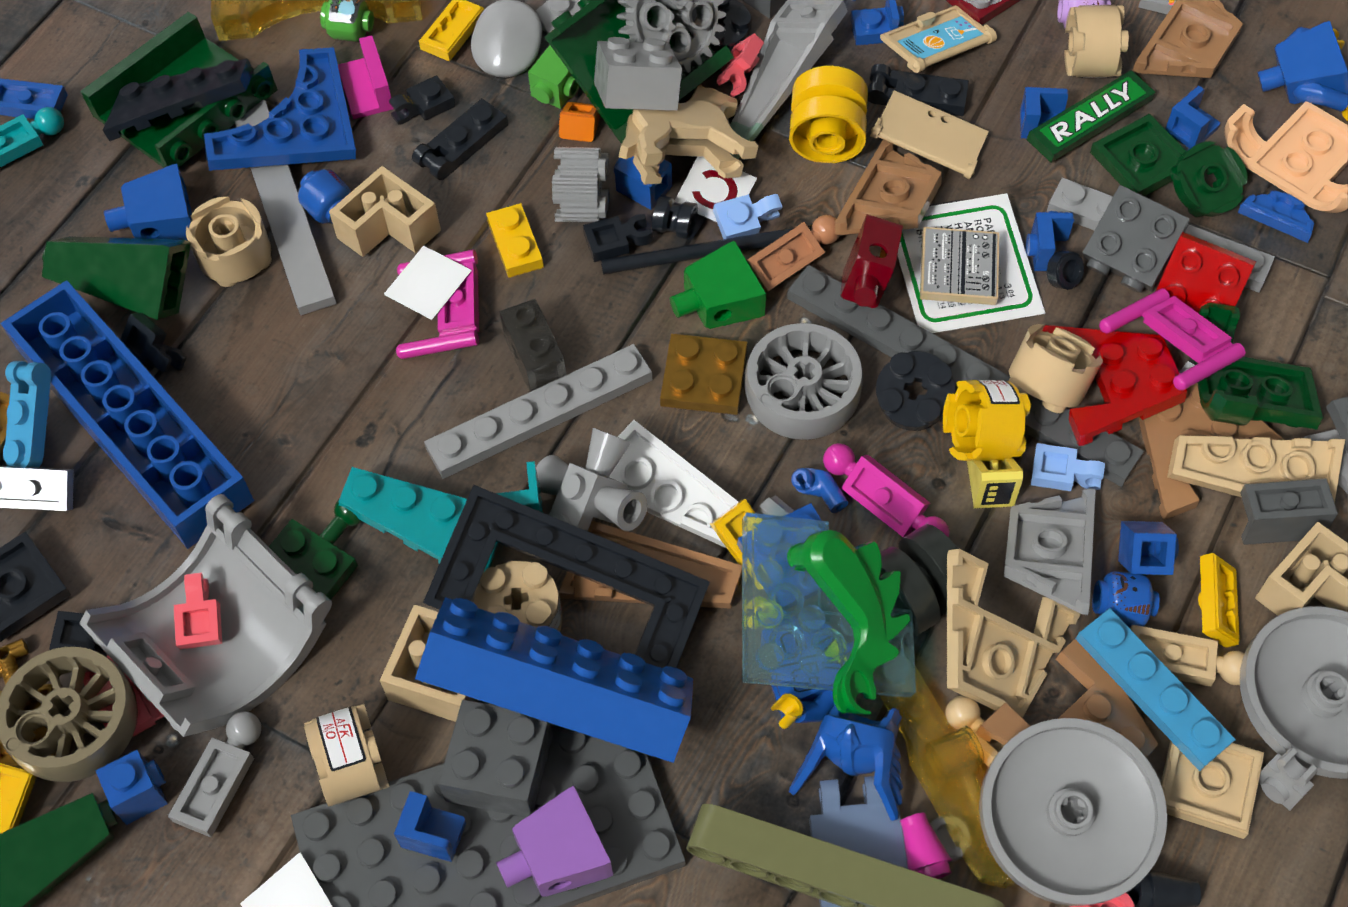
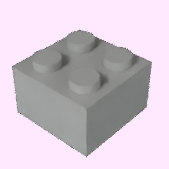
M622 37L608 38V41H597L594 84L605 108L678 111L682 67L669 44H665V41L655 38L645 39L644 43L630 42Z

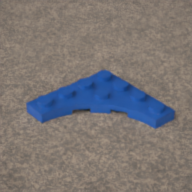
M334 47L299 49L300 66L293 93L289 98L285 97L279 105L269 112V118L255 126H251L248 123L225 131L205 133L204 141L209 171L356 159V147Z

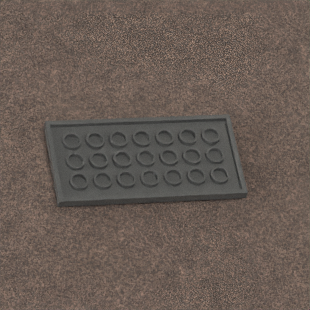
M558 725L551 727L553 738L534 812L566 789L574 786L611 861L613 876L547 897L541 896L532 876L507 888L496 862L520 851L512 828L526 817L445 802L438 785L444 763L388 782L389 787L330 807L325 803L291 815L299 851L333 907H572L685 867L686 863L647 754ZM410 791L427 795L433 808L461 815L465 818L466 825L452 862L400 847L394 832Z

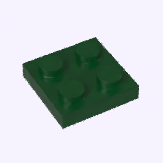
M1148 114L1094 142L1090 153L1121 186L1146 196L1172 182L1170 170L1186 150L1151 114Z

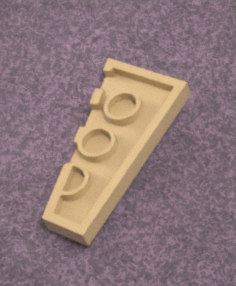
M1180 435L1174 440L1167 478L1241 497L1240 492L1244 484L1327 478L1335 503L1345 439L1311 441V438L1270 440L1269 437L1233 439L1232 437Z

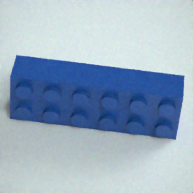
M444 598L429 633L415 680L674 763L691 718L693 678L687 677L680 669L669 666L660 668L646 663L641 657L631 653H622L620 655L605 650L599 643L592 640L582 639L577 641L562 636L558 630L552 627L531 626L520 622L512 614L506 612L492 613L479 609L475 603L462 598H455L453 600Z

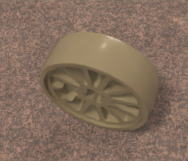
M62 647L46 651L23 664L11 676L0 695V741L6 752L18 765L28 773L39 778L54 782H73L91 777L96 774L95 770L117 760L131 741L138 717L135 692L121 669L108 657L94 650L82 647ZM72 672L69 688L63 687L59 677ZM85 673H96L82 690ZM48 681H51L54 690L47 696L37 691ZM110 681L112 688L97 695L103 686ZM30 699L41 703L40 708L24 710ZM113 704V711H98ZM70 709L72 712L64 717L63 713ZM108 723L107 727L102 730L97 729L92 724ZM45 726L48 729L46 735L41 740L33 742L36 736L34 731ZM89 733L97 739L87 746L83 735ZM74 739L78 750L69 755L71 743ZM57 750V752H56V757H55V756H49V755L53 754V753Z

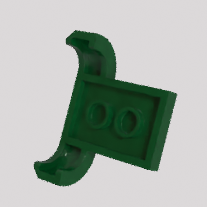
M1207 303L1201 306L1199 314L1232 337L1231 343H1233L1235 330L1240 319L1239 307L1216 303ZM1242 357L1197 383L1201 406L1212 421L1245 426L1251 420H1261L1285 424L1294 428L1303 427L1317 430L1323 419L1312 370L1308 367Z

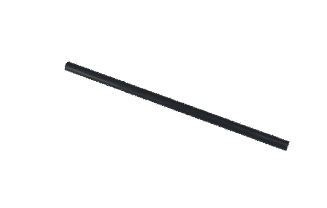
M961 199V200H955V201H949V202L931 204L930 206L940 205V204H946V203H952V202H958V201H963V200ZM794 228L601 260L602 272L604 275L699 259L732 241L736 242L741 251L764 248Z

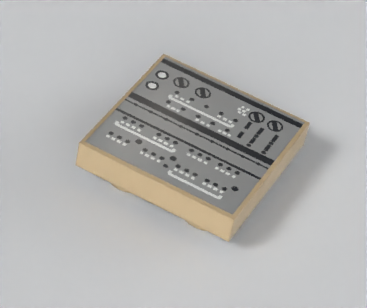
M924 227L922 232L920 299L996 305L999 276V232Z

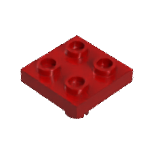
M1182 232L1156 291L1161 288L1167 290L1170 298L1175 296L1197 313H1199L1201 306L1207 303L1236 306L1257 261Z

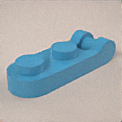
M12 361L5 370V376L11 383L7 408V430L3 457L7 466L39 468L43 461L51 370L44 363Z

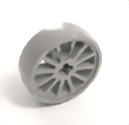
M797 323L779 327L766 334L756 344L749 356L745 370V393L749 406L755 417L766 428L779 435L800 440L827 436L843 427L849 421L860 402L863 370L859 356L846 338L830 328L810 323ZM802 350V356L793 358L790 351ZM808 351H815L821 354L817 359L808 356ZM780 356L787 368L772 359ZM829 359L837 362V364L822 370ZM766 370L773 374V376L760 375V372ZM842 375H846L848 380H832ZM781 391L782 395L788 398L778 399L773 394ZM832 393H839L843 395L842 398H839L838 396ZM820 402L826 404L827 406L823 408ZM809 404L813 412H806L805 405Z

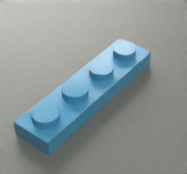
M1111 608L1078 633L1075 639L1199 771L1236 740Z

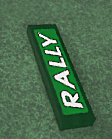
M1130 70L1029 131L1026 140L1052 163L1151 102L1156 92Z

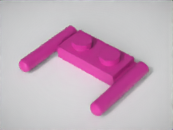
M475 249L443 255L472 271L438 312L439 337L399 344L396 348V354L400 359L479 345L477 333L479 332L478 269L476 267L478 257ZM410 262L398 265V275L401 274Z
M1163 288L1102 319L1099 323L1100 330L1103 333L1109 334L1141 316L1144 317L1143 323L1198 363L1174 377L1173 384L1176 389L1181 391L1241 359L1246 353L1245 348L1240 343H1231L1232 337L1175 296L1170 298L1168 291Z

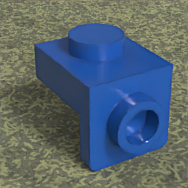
M1057 211L1036 212L1031 234H1027L1026 254L1027 256H1033L1034 271H1047L1048 262L1055 252V241H1067L1069 239L1074 223L1073 213Z

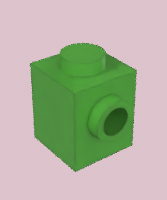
M550 45L528 71L531 96L541 103H548L561 109L569 98H573L579 89V84Z

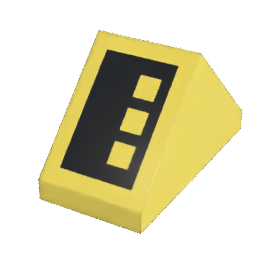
M1013 457L1005 460L967 461L974 508L1015 506L1023 481V470Z

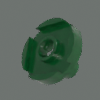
M1205 141L1196 144L1186 150L1170 170V177L1178 198L1194 217L1222 215L1235 208L1243 199V196H1241L1243 185L1247 184L1245 165L1239 155L1231 148L1226 147L1223 149L1218 145H1213L1217 142ZM1204 172L1207 175L1214 174L1216 177V181L1212 183L1213 187H1210L1205 182Z

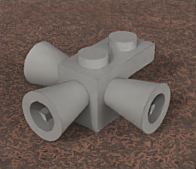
M593 428L586 468L572 463L568 465L556 455H549L543 458L536 467L540 491L544 494L557 495L549 516L588 531L593 517L615 523L624 531H632L637 528L643 521L647 511L645 495L639 491L627 490L629 485L609 477L631 442Z

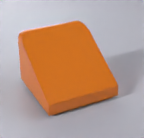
M568 102L560 112L559 137L568 140L592 142L595 138L600 114L594 105Z

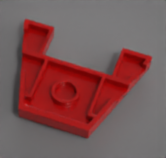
M1044 326L1042 330L1044 332L1053 333L1057 327L1081 337L1095 348L1092 354L1094 358L1097 359L1101 355L1103 359L1095 379L1105 404L1073 408L1069 412L1068 420L1078 446L1091 443L1093 436L1105 431L1108 434L1122 429L1123 423L1137 417L1144 420L1185 402L1187 389L1178 390L1173 384L1174 377L1180 373L1161 335L1120 331L1106 334L1097 329Z

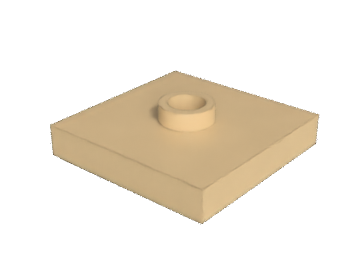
M1170 740L1161 780L1167 806V815L1244 839L1249 832L1264 752L1232 743L1199 771Z

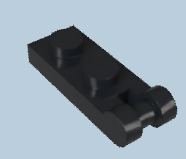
M875 64L872 66L870 72V81L872 83L868 85L869 102L887 106L895 90L948 114L964 115L969 80L891 70L885 64Z
M481 98L430 142L418 145L412 154V160L420 167L427 166L430 169V174L438 180H444L508 126L507 115Z

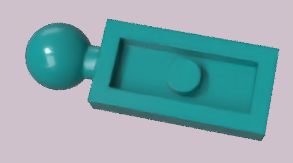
M44 107L36 113L34 121L30 123L22 114L0 125V167L43 146L39 137L40 134H58L64 126V118L61 112L53 107Z

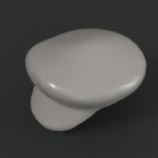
M499 0L487 6L476 23L471 39L472 56L479 68L487 74L504 78L517 76L526 71L533 64L540 50L542 25L539 16L529 5L517 0Z

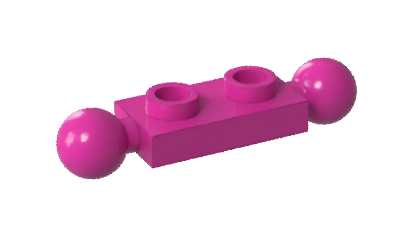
M833 444L826 449L823 455V464L827 471L834 475L848 476L841 489L899 535L905 537L913 529L917 530L921 526L929 524L937 527L949 538V527L943 519L936 516L926 517L923 515L930 502L871 456H861L856 463L854 452L845 444Z

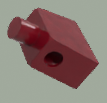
M866 214L843 269L840 293L843 299L854 302L862 307L872 309L878 307L895 268L903 230L902 225ZM871 246L881 247L880 257L872 255L869 248Z

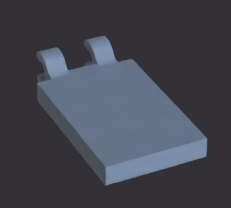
M874 776L864 777L862 791L865 804L840 806L838 779L820 781L818 792L821 814L810 815L811 837L908 869L903 831L900 824V811L899 819L891 821L882 799L874 786ZM819 899L820 907H841Z

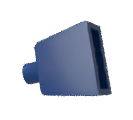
M177 164L124 183L121 187L124 206L104 211L105 220L110 232L130 227L134 238L188 241L186 227L189 228L192 221V209L187 187Z

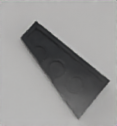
M248 58L238 61L226 60L213 67L204 69L192 68L183 74L174 76L162 75L153 81L140 84L136 82L129 83L120 89L102 131L109 141L121 138V130L131 126H135L137 131L152 126V119L166 113L172 119L185 114L196 102H200L204 107L245 92L254 69Z

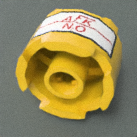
M1006 380L957 381L958 389L955 394H947L943 409V432L951 433L952 442L955 446L949 449L950 453L957 460L963 461L1005 460L1012 457H1020L1026 449L1024 437L1025 417L1028 416L1031 408L1028 394L1019 393L1017 387Z

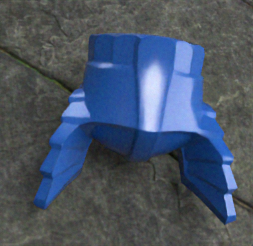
M834 705L829 714L824 716L811 749L808 751L788 792L794 796L806 783L822 758L827 756L833 764L850 776L857 777L862 774L875 772L874 786L882 799L891 821L898 820L899 805L902 804L900 790L903 789L900 776L902 770L899 761L901 755L896 745L898 729L902 719L899 710L892 708L881 721H873L856 714L841 713Z

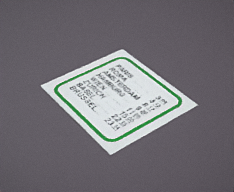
M1007 193L929 206L918 228L902 230L897 255L918 326L931 333L1045 314ZM924 227L999 232V276L996 305L920 299L921 250Z

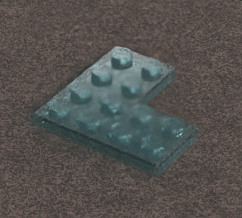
M748 512L742 518V683L833 691L836 674L849 659L853 649V629L807 570L796 571L794 570L796 566L791 567L787 560V553L792 545L805 543L806 539L814 532L829 530V521ZM893 608L891 616L908 614L910 622L893 639L889 640V643L899 650L898 656L876 667L873 673L876 695L910 698L916 693L913 613L910 609Z

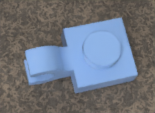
M748 194L714 204L713 213L723 239L759 233L761 228L759 222L778 218L780 216L778 210L782 209V204L778 194L766 196L752 204Z
M1037 443L1031 485L1071 491L1074 481L1086 489L1100 490L1101 480L1104 477L1105 463L1095 460H1077V449Z

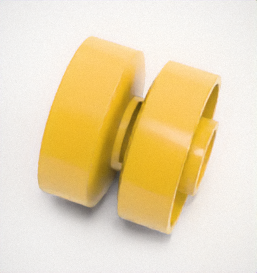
M820 66L807 70L795 80L792 89L789 141L797 154L814 162L839 163L855 157L862 151L866 143L868 88L863 78L847 68Z

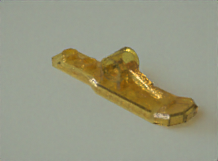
M904 646L898 648V656L876 667L873 678L876 690L888 711L895 708L899 710L902 717L899 730L907 743L909 764L939 817H943L946 822L945 827L956 847H960L962 850L964 861L979 882L1007 889L1016 883L995 861L981 828L979 801L983 779L986 774L982 766L984 762L982 746L970 727L965 725L955 729L948 723L946 716Z

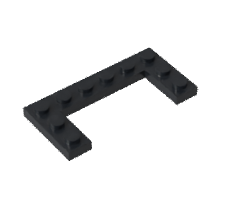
M473 484L425 596L423 605L439 611L445 597L452 600L462 598L472 601L497 542L653 606L635 655L641 657L646 663L660 668L666 666L677 667L710 581Z

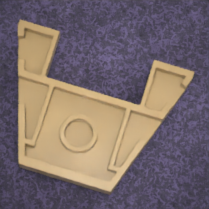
M961 549L948 550L947 688L996 711L1006 702L1023 718L1047 675L1044 668L1052 654L1061 651L1066 642L1063 635L1069 624H1076L1080 613L1047 597H1042L1034 633H1031L978 606L989 563Z

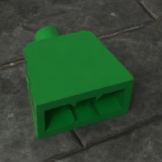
M735 241L729 242L687 266L684 270L685 291L670 297V304L677 318L696 311L704 327L708 329L765 316L766 293Z

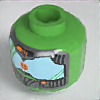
M329 0L328 2L325 1L322 5L320 23L321 27L326 29L327 34L332 39L359 42V38L365 37L367 31H372L374 13L369 11L365 0Z

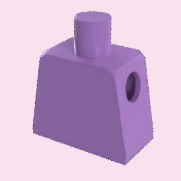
M574 786L566 789L516 824L512 831L520 851L496 862L507 888L532 876L542 897L613 876L611 861Z

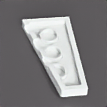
M633 420L618 436L631 443L609 477L629 485L627 490L642 492L647 499L646 512L726 548L710 523L737 504L738 501Z

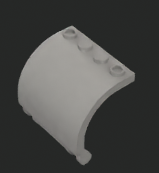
M224 494L216 495L207 503L205 507L207 526L191 554L171 576L151 591L132 601L86 610L79 623L93 638L94 642L110 656L121 671L142 691L146 699L153 703L170 722L171 726L183 737L226 725L231 716L238 712L251 711L280 688L298 669L312 650L326 626L324 619L332 606V601L324 593H316L312 589L313 583L303 573L295 574L250 529L252 522L242 512L236 513L233 510V503ZM202 573L203 579H208V600L216 599L220 603L223 644L180 650L176 646L174 605L186 603L184 575Z

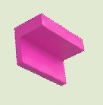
M372 35L359 38L363 58L338 64L340 78L353 120L393 110L389 103L391 94Z

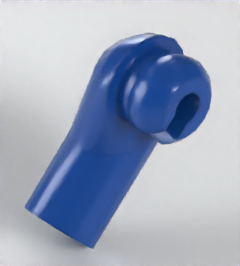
M799 468L792 474L791 482L798 492L822 497L831 513L840 512L848 505L846 497L829 472L813 468Z

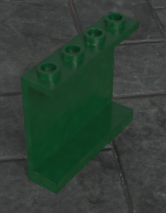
M580 0L577 3L580 7L578 12L571 15L569 10H567L551 22L555 29L548 33L545 39L614 135L622 143L626 138L628 117L633 113L634 109L605 108L594 84L597 41H608V38L611 37L630 38L629 34H620L618 31L626 26V20L617 18L618 14L626 12V7L619 4L618 0ZM651 8L647 12V21L649 24L651 23L653 18ZM673 34L670 37L669 41L671 49L675 44V37ZM708 46L712 56L703 57L700 55L701 65H691L689 73L682 72L679 100L734 58L727 46L716 52Z
M188 11L80 92L93 117L105 125L120 89L129 83L136 82L140 84L153 81L162 75L174 76L186 73L192 68L204 69L217 66L226 60L238 61V59L208 40L203 33L198 18ZM262 62L254 69L245 92L204 107L200 102H196L185 114L172 119L168 113L151 120L152 126L137 131L135 126L121 130V137L161 167L165 168L174 164L180 167L205 147V133L229 129L235 124V121L240 120L254 106L278 91L269 65Z

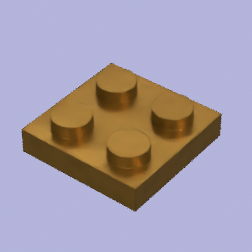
M671 334L660 396V406L738 415L747 342Z

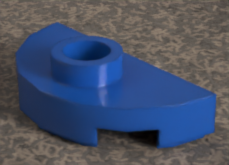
M1276 190L1270 191L1269 194L1250 195L1240 205L1238 213L1307 243L1314 227V222L1304 210L1305 204L1290 194Z

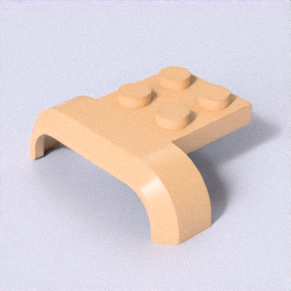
M1306 101L1267 142L1257 134L1254 128L1253 117L1255 111L1245 104L1227 120L1225 126L1226 143L1229 148L1239 155L1246 168L1313 209L1327 213H1339L1348 209V184L1342 185L1332 182L1348 165L1347 124Z

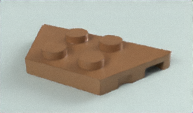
M1176 0L1135 61L1133 72L1211 78L1238 37L1243 23L1233 13L1226 11L1224 5L1219 0Z
M882 140L835 221V234H858L866 214L902 225L903 229L918 228L941 186L942 172L931 165L922 163L919 158L909 152L903 157L893 150V143Z

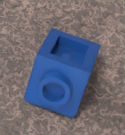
M886 0L884 8L852 10L850 21L856 46L884 43L880 39L881 34L904 25L903 7L897 6L896 0Z

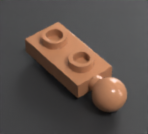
M831 215L819 216L813 222L811 231L806 223L803 222L746 260L765 293L823 255L825 251L820 244H832L839 238L840 235L835 234V217Z

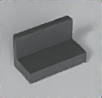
M1327 478L1244 484L1240 492L1248 518V523L1241 535L1244 545L1301 541L1317 522L1329 529L1338 515Z

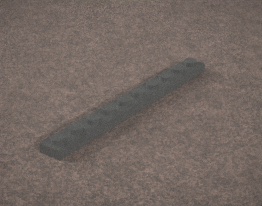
M810 265L804 269L787 291L788 300L891 358L897 353H908L911 351H922L937 356L950 367L956 391L958 389L957 381H1009L1010 376L880 304L877 308L872 309L843 299L840 296L842 283ZM1028 394L1031 408L1028 416L1025 417L1024 433L1047 445L1077 449V460H1095L1105 463L1104 478L1120 487L1124 485L1140 461L1144 450L1113 433L1108 434L1106 431L1093 436L1091 443L1078 446L1068 420L1070 409L1066 408L1064 413L1052 412L1042 405V400Z

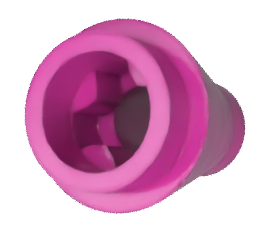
M917 813L900 820L904 835L908 869L936 879L950 875L952 872L949 862L952 859L930 825L926 813Z

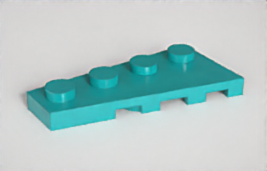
M352 467L338 502L339 506H343L353 512L359 520L383 533L389 532L403 540V544L417 552L421 550L438 559L440 564L467 499ZM497 542L494 546V549L491 553L485 570L491 567L498 546Z

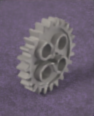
M618 0L619 4L626 7V12L617 15L618 19L626 20V26L618 31L620 34H629L630 38L628 40L637 43H644L645 39L655 38L665 41V44H669L670 37L673 34L675 44L672 51L682 67V72L689 73L691 65L699 66L702 64L700 55L703 57L712 56L711 50L708 47L710 44H720L714 35L716 31L722 32L725 30L723 26L717 24L718 19L726 16L725 12L718 11V6L725 0ZM651 8L653 18L651 23L649 24L647 21V12ZM695 8L697 16L696 20L693 22L692 11Z

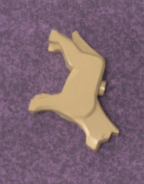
M700 84L694 89L692 97L686 103H678V111L634 109L633 113L628 117L626 138L621 144L619 157L628 159L634 156L633 163L640 172L644 185L661 183L662 177L658 171L659 164L665 159V155L704 157L721 177L736 178L741 177L744 164L730 153L739 154L742 159L756 158L758 145L755 141H748L732 130L728 118L735 116L738 105L737 99L713 88H704Z

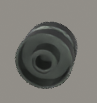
M929 524L921 526L902 538L899 542V549L888 547L880 552L882 559L880 576L891 571H899L901 573L899 595L891 616L896 614H908L910 616V622L900 631L910 638H915L938 623L940 613L947 615L948 550L958 548L941 530Z

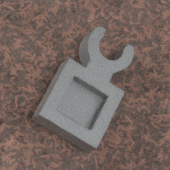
M1289 748L1282 756L1278 753L1260 772L1258 782L1268 798L1275 803L1283 804L1289 811L1314 786L1310 780L1318 771L1314 765H1311L1309 768L1303 767L1295 758L1298 753L1295 748Z

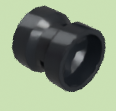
M661 195L653 212L652 230L659 233L674 232L677 237L689 240L695 228L698 205L688 201L682 204L677 203L672 197Z

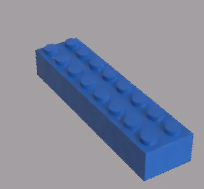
M67 280L0 323L16 349L28 363H44L50 368V389L187 549L196 544L207 526L205 507L213 497L224 494L233 503V510L236 513L254 501L242 475Z

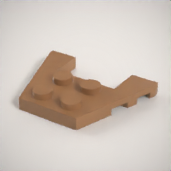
M1197 383L1187 388L1185 402L1144 420L1138 417L1146 453L1150 455L1154 472L1152 479L1154 488L1158 489L1161 502L1159 509L1163 520L1196 508L1200 501L1189 483L1167 478L1174 440L1178 436L1232 437L1233 439L1269 437L1270 440H1285L1261 420H1251L1245 426L1210 420L1201 406Z
M1074 639L1060 652L1055 660L1088 690L1058 719L1077 718L1109 727L1131 741L1147 758L1159 745L1125 691ZM1005 702L980 725L975 733L988 742L994 739L1005 745L1010 739L1030 727V725Z

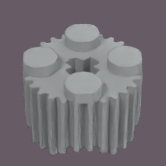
M555 147L554 159H561V165H558V169L555 170V175L552 178L553 204H560L561 208L557 209L555 213V222L600 221L601 218H606V213L609 210V189H602V181H606V175L609 174V153H601L600 148Z

